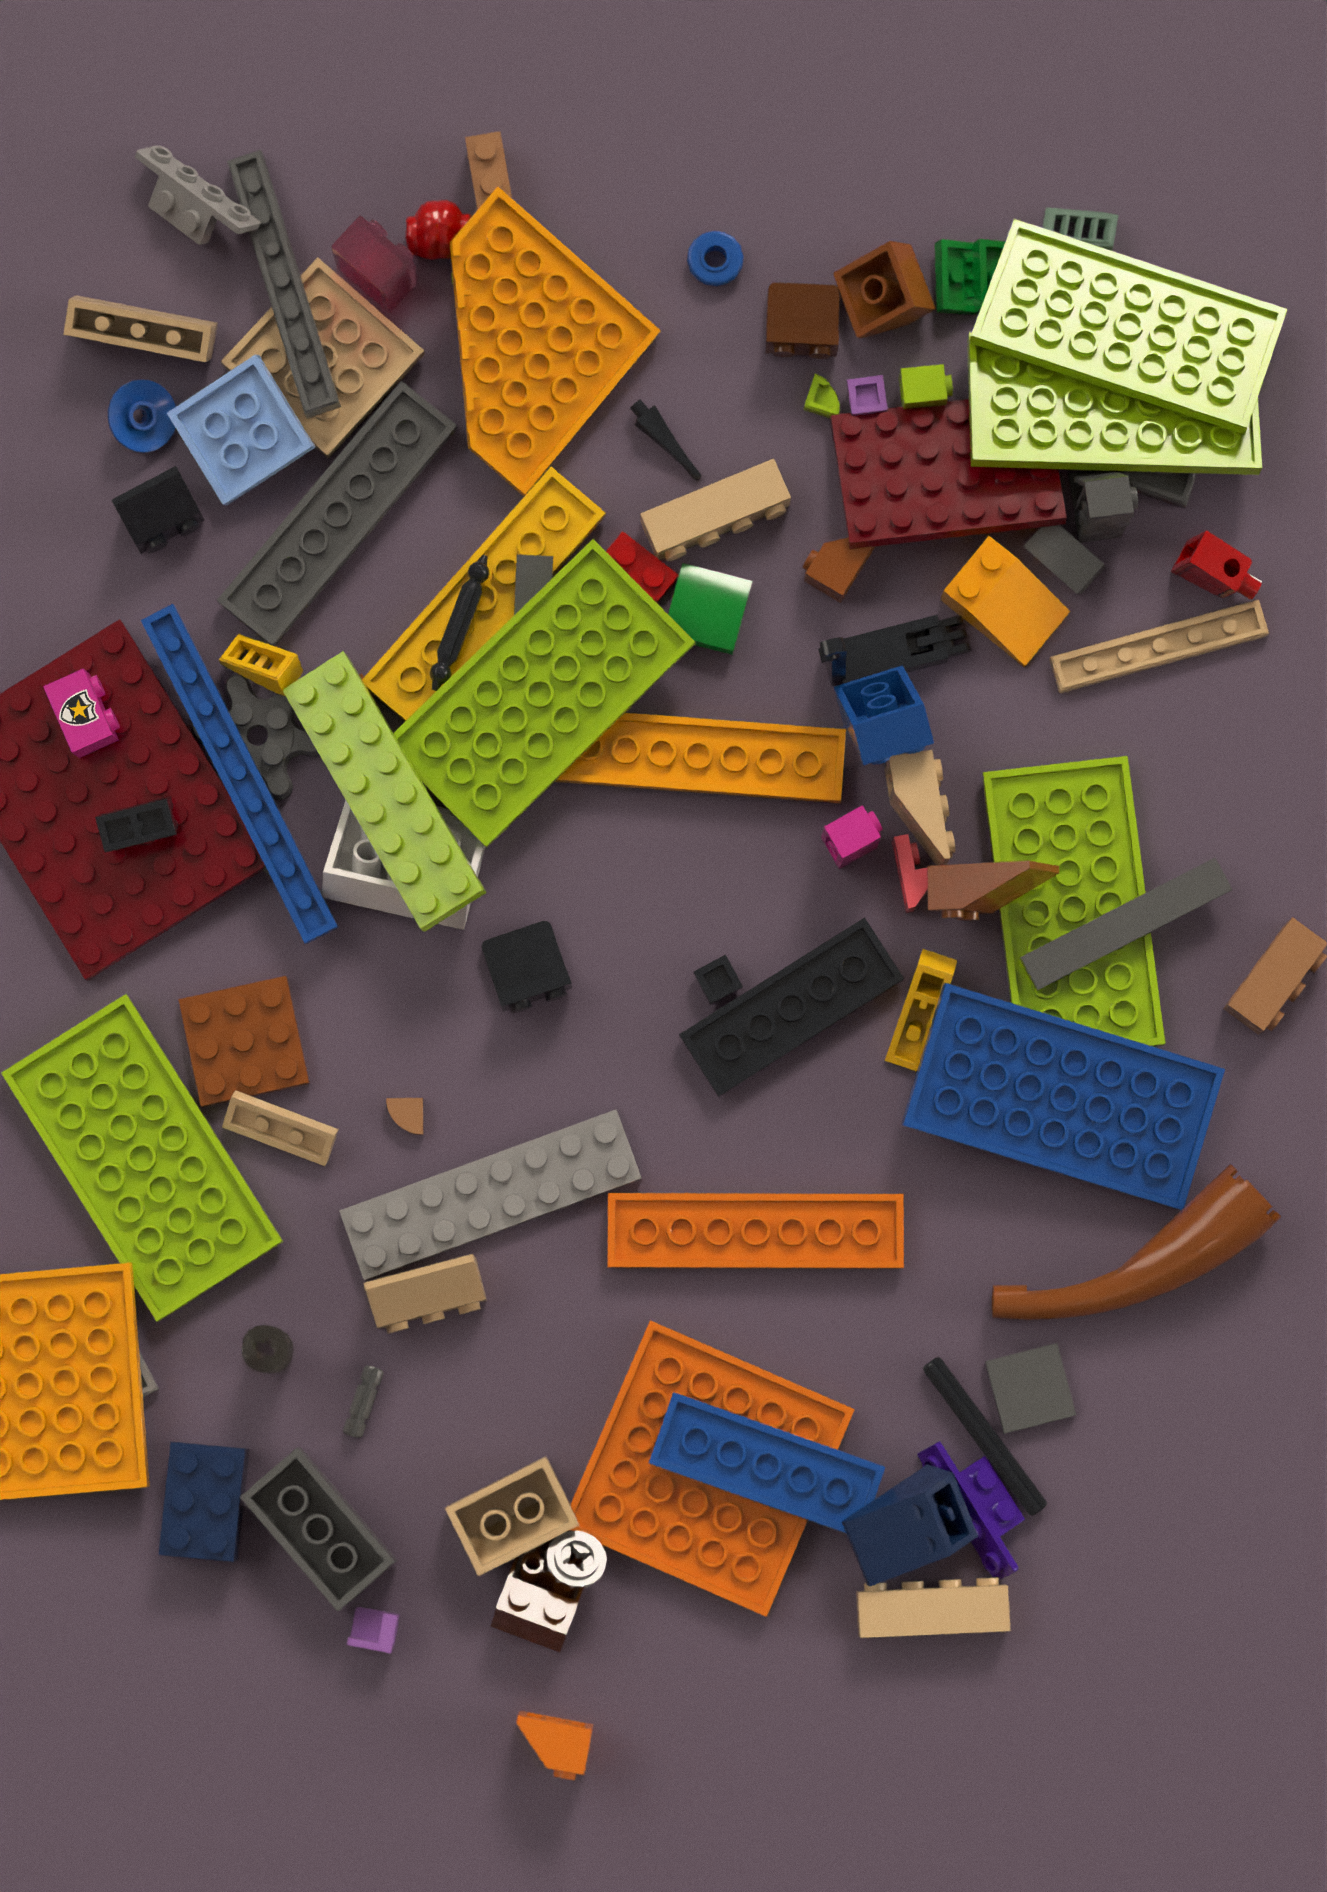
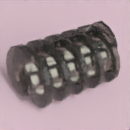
M259 1325L250 1329L243 1337L242 1357L246 1364L255 1371L267 1374L279 1373L287 1368L292 1361L294 1353L293 1342L282 1329L269 1325ZM263 1343H271V1347L275 1349L273 1356H265V1352L260 1350Z

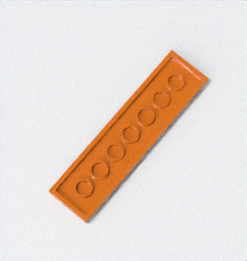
M608 1193V1268L903 1269L904 1194Z

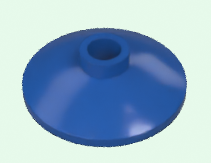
M143 379L127 382L113 394L109 402L107 412L109 428L115 439L129 450L136 452L157 450L170 440L176 427L167 413L174 409L176 405L169 392L156 382ZM137 409L143 415L140 423H137L133 418V413Z

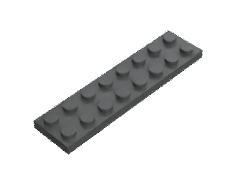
M401 381L217 599L218 604L269 645L276 646L458 429L457 425Z

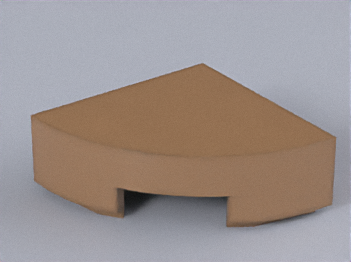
M386 1098L388 1112L399 1127L415 1135H424L423 1098Z

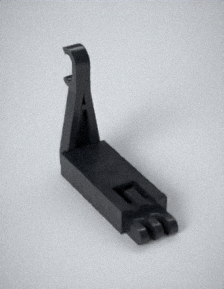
M934 615L847 638L837 637L819 642L821 648L818 651L821 662L825 663L832 687L902 665L908 673L947 663L949 657L970 652L971 648L969 643L957 646L954 644V641L967 637L965 629L954 632L950 630L951 627L964 623L962 616L939 620L938 616ZM932 644L934 651L926 652L929 651L928 645Z

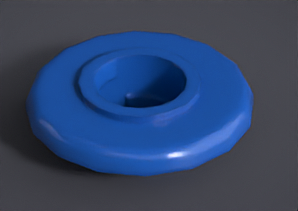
M710 231L703 233L693 241L688 249L687 263L689 271L696 280L705 285L721 286L728 284L738 276L743 267L744 256L740 244L734 237L725 232ZM711 251H719L724 254L726 261L721 267L714 268L707 265L704 258Z

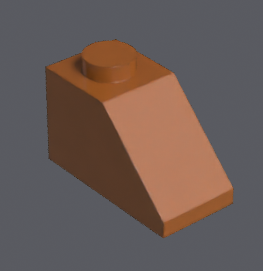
M848 537L826 542L822 545L819 552L813 549L802 566L806 570L804 582L841 603L875 547L849 549Z

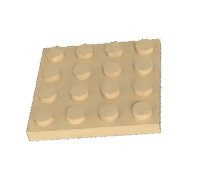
M317 258L305 270L301 278L341 407L307 419L272 307L221 360V363L228 371H231L255 354L260 355L315 447L329 458L425 355V352L322 260Z

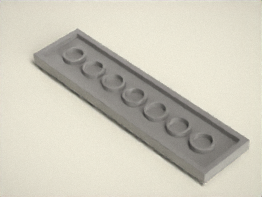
M616 1109L339 1210L361 1274L364 1281L636 1182L641 1180L642 1177Z

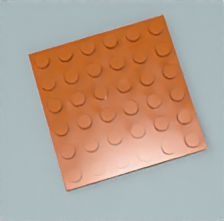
M650 1320L570 1504L579 1522V1525L570 1531L588 1533L606 1547L767 1617L808 1520L649 1464L673 1392L836 1450L840 1446L855 1409Z

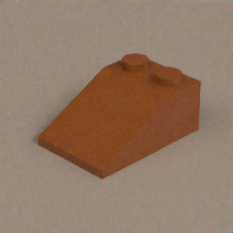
M1035 861L927 866L928 910L941 912L944 919L979 920V914L994 913L1059 874V866Z

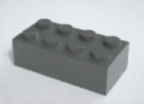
M301 1447L295 1448L240 1496L337 1612L348 1605L398 1561Z

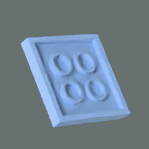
M257 354L167 413L221 503L226 506L315 448V445L260 355Z

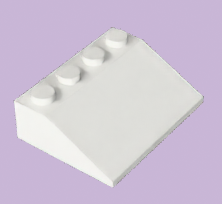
M345 800L323 871V897L414 918ZM437 807L478 877L485 846L449 809ZM471 903L438 924L464 930Z

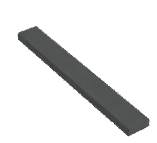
M261 150L229 160L227 162L240 205L249 209L250 214L260 221L259 228L249 231L304 413L308 419L340 408L339 397L264 155Z

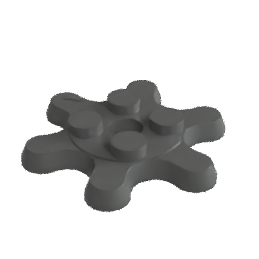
M240 674L232 675L227 679L224 686L225 693L230 701L229 713L273 799L284 800L293 791V783L287 773L289 761L298 755L317 757L319 753L307 732L295 723V711L286 696L276 693L270 698L258 697L253 692L251 683L247 678ZM192 725L191 732L198 743L203 744L194 725ZM261 726L268 731V739L260 746L252 745L248 741V734L253 728Z

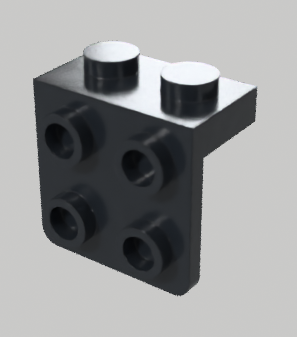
M541 921L487 939L482 943V951L503 1012L510 1010L511 1014L522 1012L532 1007L531 1002L543 998L546 999V1002L554 1001L567 996L566 990L572 989L568 971L561 956L552 926L548 921Z

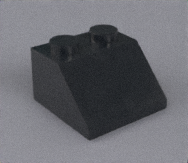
M176 466L111 500L140 554L146 551L154 553L161 550L168 544L166 540L178 534L180 536L189 535L200 527V522L204 521Z

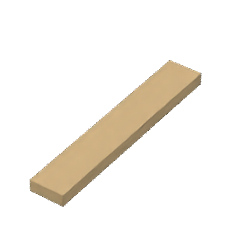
M1255 600L1050 657L1049 660L1060 694L1263 638L1269 635L1260 602Z

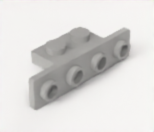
M155 145L137 150L135 158L159 175L148 207L197 244L202 245L209 242L217 219L237 234L259 228L260 221L250 214L249 209L233 202L224 195V191L221 188L206 182L198 176V172L194 168L184 165L174 158L171 151L167 148Z

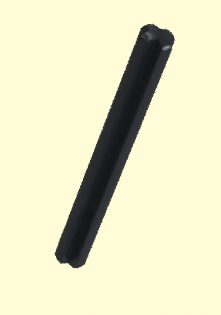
M936 1357L923 1367V1371L1027 1513L1031 1516L1039 1513L1046 1507L1047 1501L942 1358Z

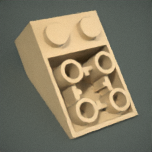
M932 750L890 757L884 769L890 805L936 865H947L950 858L953 857L952 853H955L953 832L946 831L945 829L946 817H949L947 796L940 795L939 793L940 781H943L940 759L934 760Z

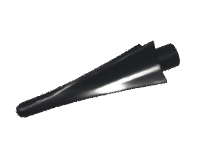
M641 399L635 402L630 407L631 411L638 418L634 425L669 453L695 480H699L701 478L700 472L678 444L657 407L653 405L649 409Z

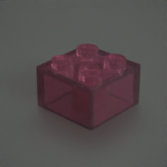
M360 215L331 245L336 268L390 314L418 284L417 268L412 261L414 255L403 244L398 243L395 246L386 238L388 233L378 222L373 219L368 222Z

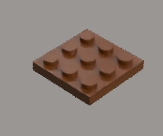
M287 976L178 999L202 1108L230 1102L235 1090L249 1096H257L310 1084Z

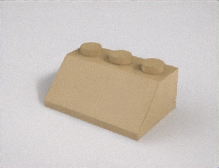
M473 1254L364 1283L377 1328L382 1329L386 1327L388 1334L408 1329V1321L422 1318L423 1324L445 1319L444 1312L458 1308L459 1315L481 1309L480 1302L487 1301L477 1260Z
M547 1456L445 1507L478 1576L579 1525Z

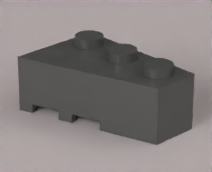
M1106 470L1068 473L1078 541L1083 543L1121 538L1126 527L1130 524V519L1134 517V509H1138L1136 487H1130L1129 477L1118 471Z

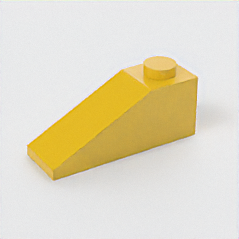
M922 949L885 1061L914 1071L918 1070L943 983H951L957 960Z

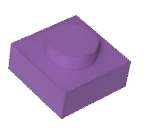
M883 375L847 380L846 385L852 416L888 411Z

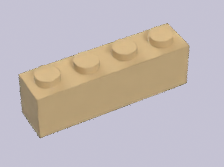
M76 295L69 298L63 335L207 362L212 359L218 323Z
M771 459L640 513V521L655 557L659 560L666 558L667 561H672L685 555L687 548L697 544L701 548L714 544L720 540L719 535L732 530L734 534L751 528L753 526L752 522L757 519L766 517L767 520H771L786 513V507L790 506L791 496L775 460Z
M998 1577L976 1578V1586H961V1579L939 1580V1587L924 1588V1581L901 1582L902 1589L887 1590V1583H878L873 1586H868L865 1583L864 1591H856L858 1636L860 1638L1010 1631L1008 1585L999 1584Z

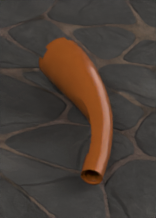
M1229 1164L1186 1207L1117 1270L1080 1284L1049 1290L1027 1291V1285H993L992 1318L1047 1320L1080 1317L1117 1310L1172 1291L1233 1258L1262 1237L1282 1217L1274 1210L1267 1214L1266 1212L1273 1206L1247 1179L1244 1180L1240 1175L1234 1179L1233 1176L1238 1171Z

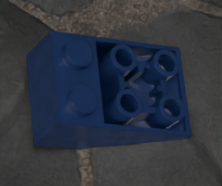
M928 1464L842 1521L868 1586L876 1585L946 1558L978 1537L953 1472Z

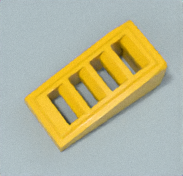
M237 634L219 659L220 664L283 696H285L284 688L297 681L303 673V668L297 654L241 634ZM245 650H248L249 652L246 654L243 660H239ZM260 656V658H259L258 661L255 663V665H253V663H254V661L257 659V657Z

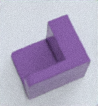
M357 1607L347 1645L392 1653L394 1651L400 1614Z

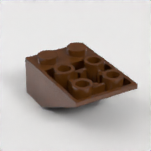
M553 1538L515 1557L490 1627L560 1653L585 1586H576L571 1589L569 1585L563 1582L557 1583L556 1577L551 1571H548L546 1555L551 1542L555 1539ZM570 1551L571 1556L567 1562L568 1565L575 1564L577 1569L579 1568L581 1571V1565L585 1559L577 1558Z

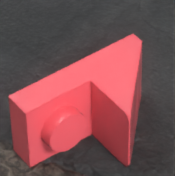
M905 834L895 836L892 840V846L905 911L909 913L915 910L928 891L927 868L915 869V865L920 864L918 846L916 842L910 843L909 835Z

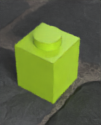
M944 364L900 369L898 379L903 409L946 405L947 397H953L951 375H945Z

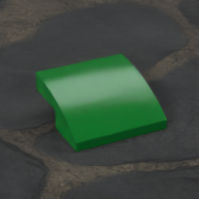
M940 239L935 242L937 313L979 315L1005 241L978 239L972 243Z
M682 563L668 615L695 641L696 646L733 655L752 581Z

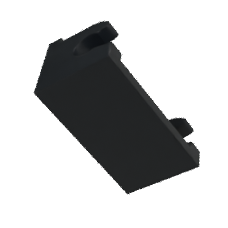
M171 796L96 816L95 819L104 852L176 835L178 822L173 816L172 809L174 805Z

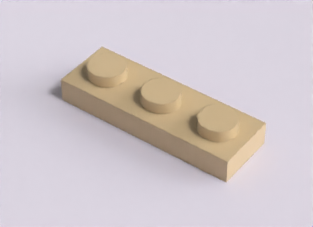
M236 1090L231 1096L222 1128L323 1166L327 1164L338 1133V1129Z

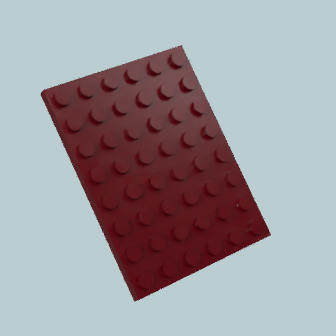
M118 619L0 693V842L85 980H90L266 868L223 782L121 619ZM84 668L91 677L97 675L105 691V695L100 697L105 710L112 709L120 728L115 730L118 741L78 758L70 750L43 686ZM171 796L174 805L172 809L173 816L178 822L176 835L104 852L95 819L96 816Z

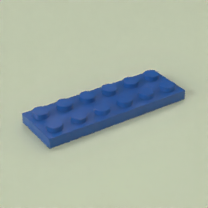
M675 1392L672 1394L649 1460V1464L844 1533L846 1531L842 1521L875 1499L885 1467Z

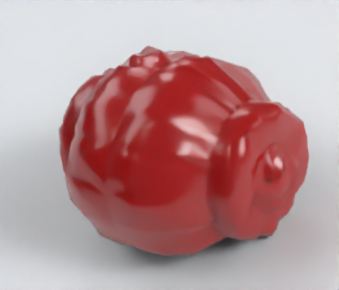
M430 200L419 207L415 216L406 218L405 238L408 253L411 256H420L430 260L440 258L451 259L450 242L472 216L470 214H462L456 203L449 200Z

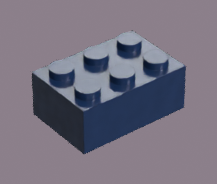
M183 1442L170 1443L158 1555L229 1562L238 1561L244 1501L240 1496L245 1493L250 1449Z

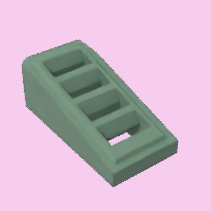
M1046 207L1042 228L1053 231L1055 219L1062 220L1060 234L1067 236L1069 221L1076 222L1074 237L1071 238L1112 251L1118 215L1105 212ZM1084 224L1090 225L1088 238H1081ZM1098 227L1105 228L1103 240L1096 239Z

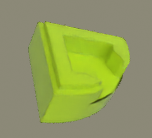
M815 374L803 410L831 419V415L839 414L840 404L838 397L830 383L822 376Z

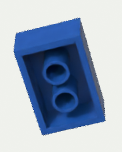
M903 665L833 687L843 725L863 765L869 763L872 765L887 762L892 756L902 753H918L925 749L927 745L934 744L924 703Z

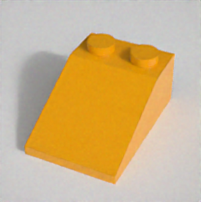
M990 536L987 537L943 590L940 599L1024 668L1070 613V610L1018 558Z

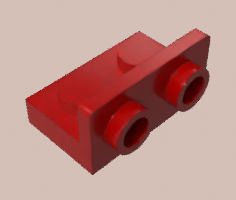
M623 531L606 550L657 604L678 580L679 575Z

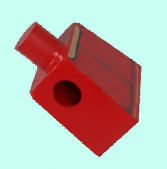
M1207 530L1186 541L1170 571L1220 598H1225L1238 592L1252 600L1262 584L1261 580L1247 573L1252 564V560Z

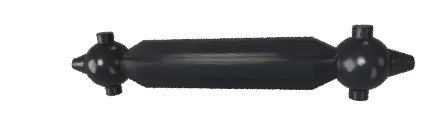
M482 555L477 562L470 565L468 569L470 579L462 585L437 650L438 663L434 664L430 669L432 690L437 691L442 684L451 678L450 666L459 657L482 596L481 583L485 582L490 574L487 566L488 556Z

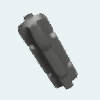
M370 1365L364 1367L360 1378L363 1380L362 1384H358L349 1413H351L350 1419H346L343 1433L355 1438L363 1436L366 1424H364L365 1418H369L378 1392L375 1390L376 1386L380 1385L383 1377L381 1369Z

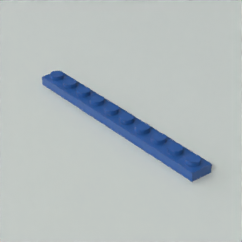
M171 604L142 619L141 622L304 943L308 944L339 928L174 604Z

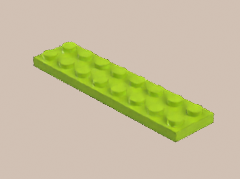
M342 651L284 688L283 692L420 929L424 932L486 894V890L348 655Z

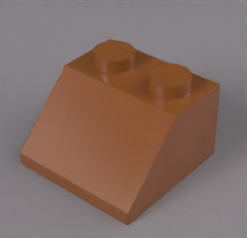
M888 241L833 273L857 338L861 339L909 325L936 310L911 244Z

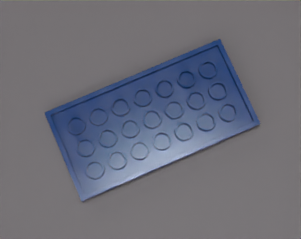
M943 983L901 1125L1182 1210L1186 1203L1225 1069Z

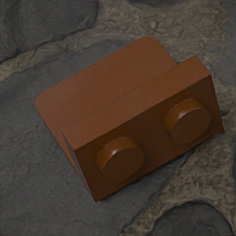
M771 283L768 287L765 354H773L777 357L807 355L814 359L837 357L840 299L838 287L824 284Z

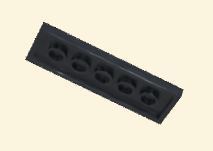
M864 917L679 1034V1037L716 1095L720 1097L904 980V977Z

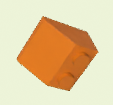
M520 1710L516 1723L545 1767L554 1769L553 1776L575 1780L577 1774L584 1775L594 1724Z

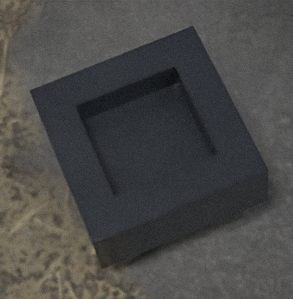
M726 954L693 971L710 1005L743 988Z

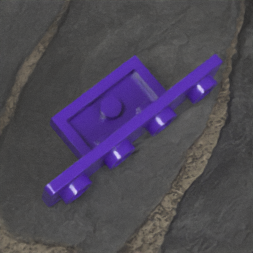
M938 1441L919 1452L918 1457L923 1467L928 1464L953 1472L978 1535L971 1543L981 1557L984 1568L993 1578L998 1577L999 1580L1016 1572L1019 1567L1000 1536L1024 1521L1025 1518L987 1457L984 1456L959 1472L941 1442Z

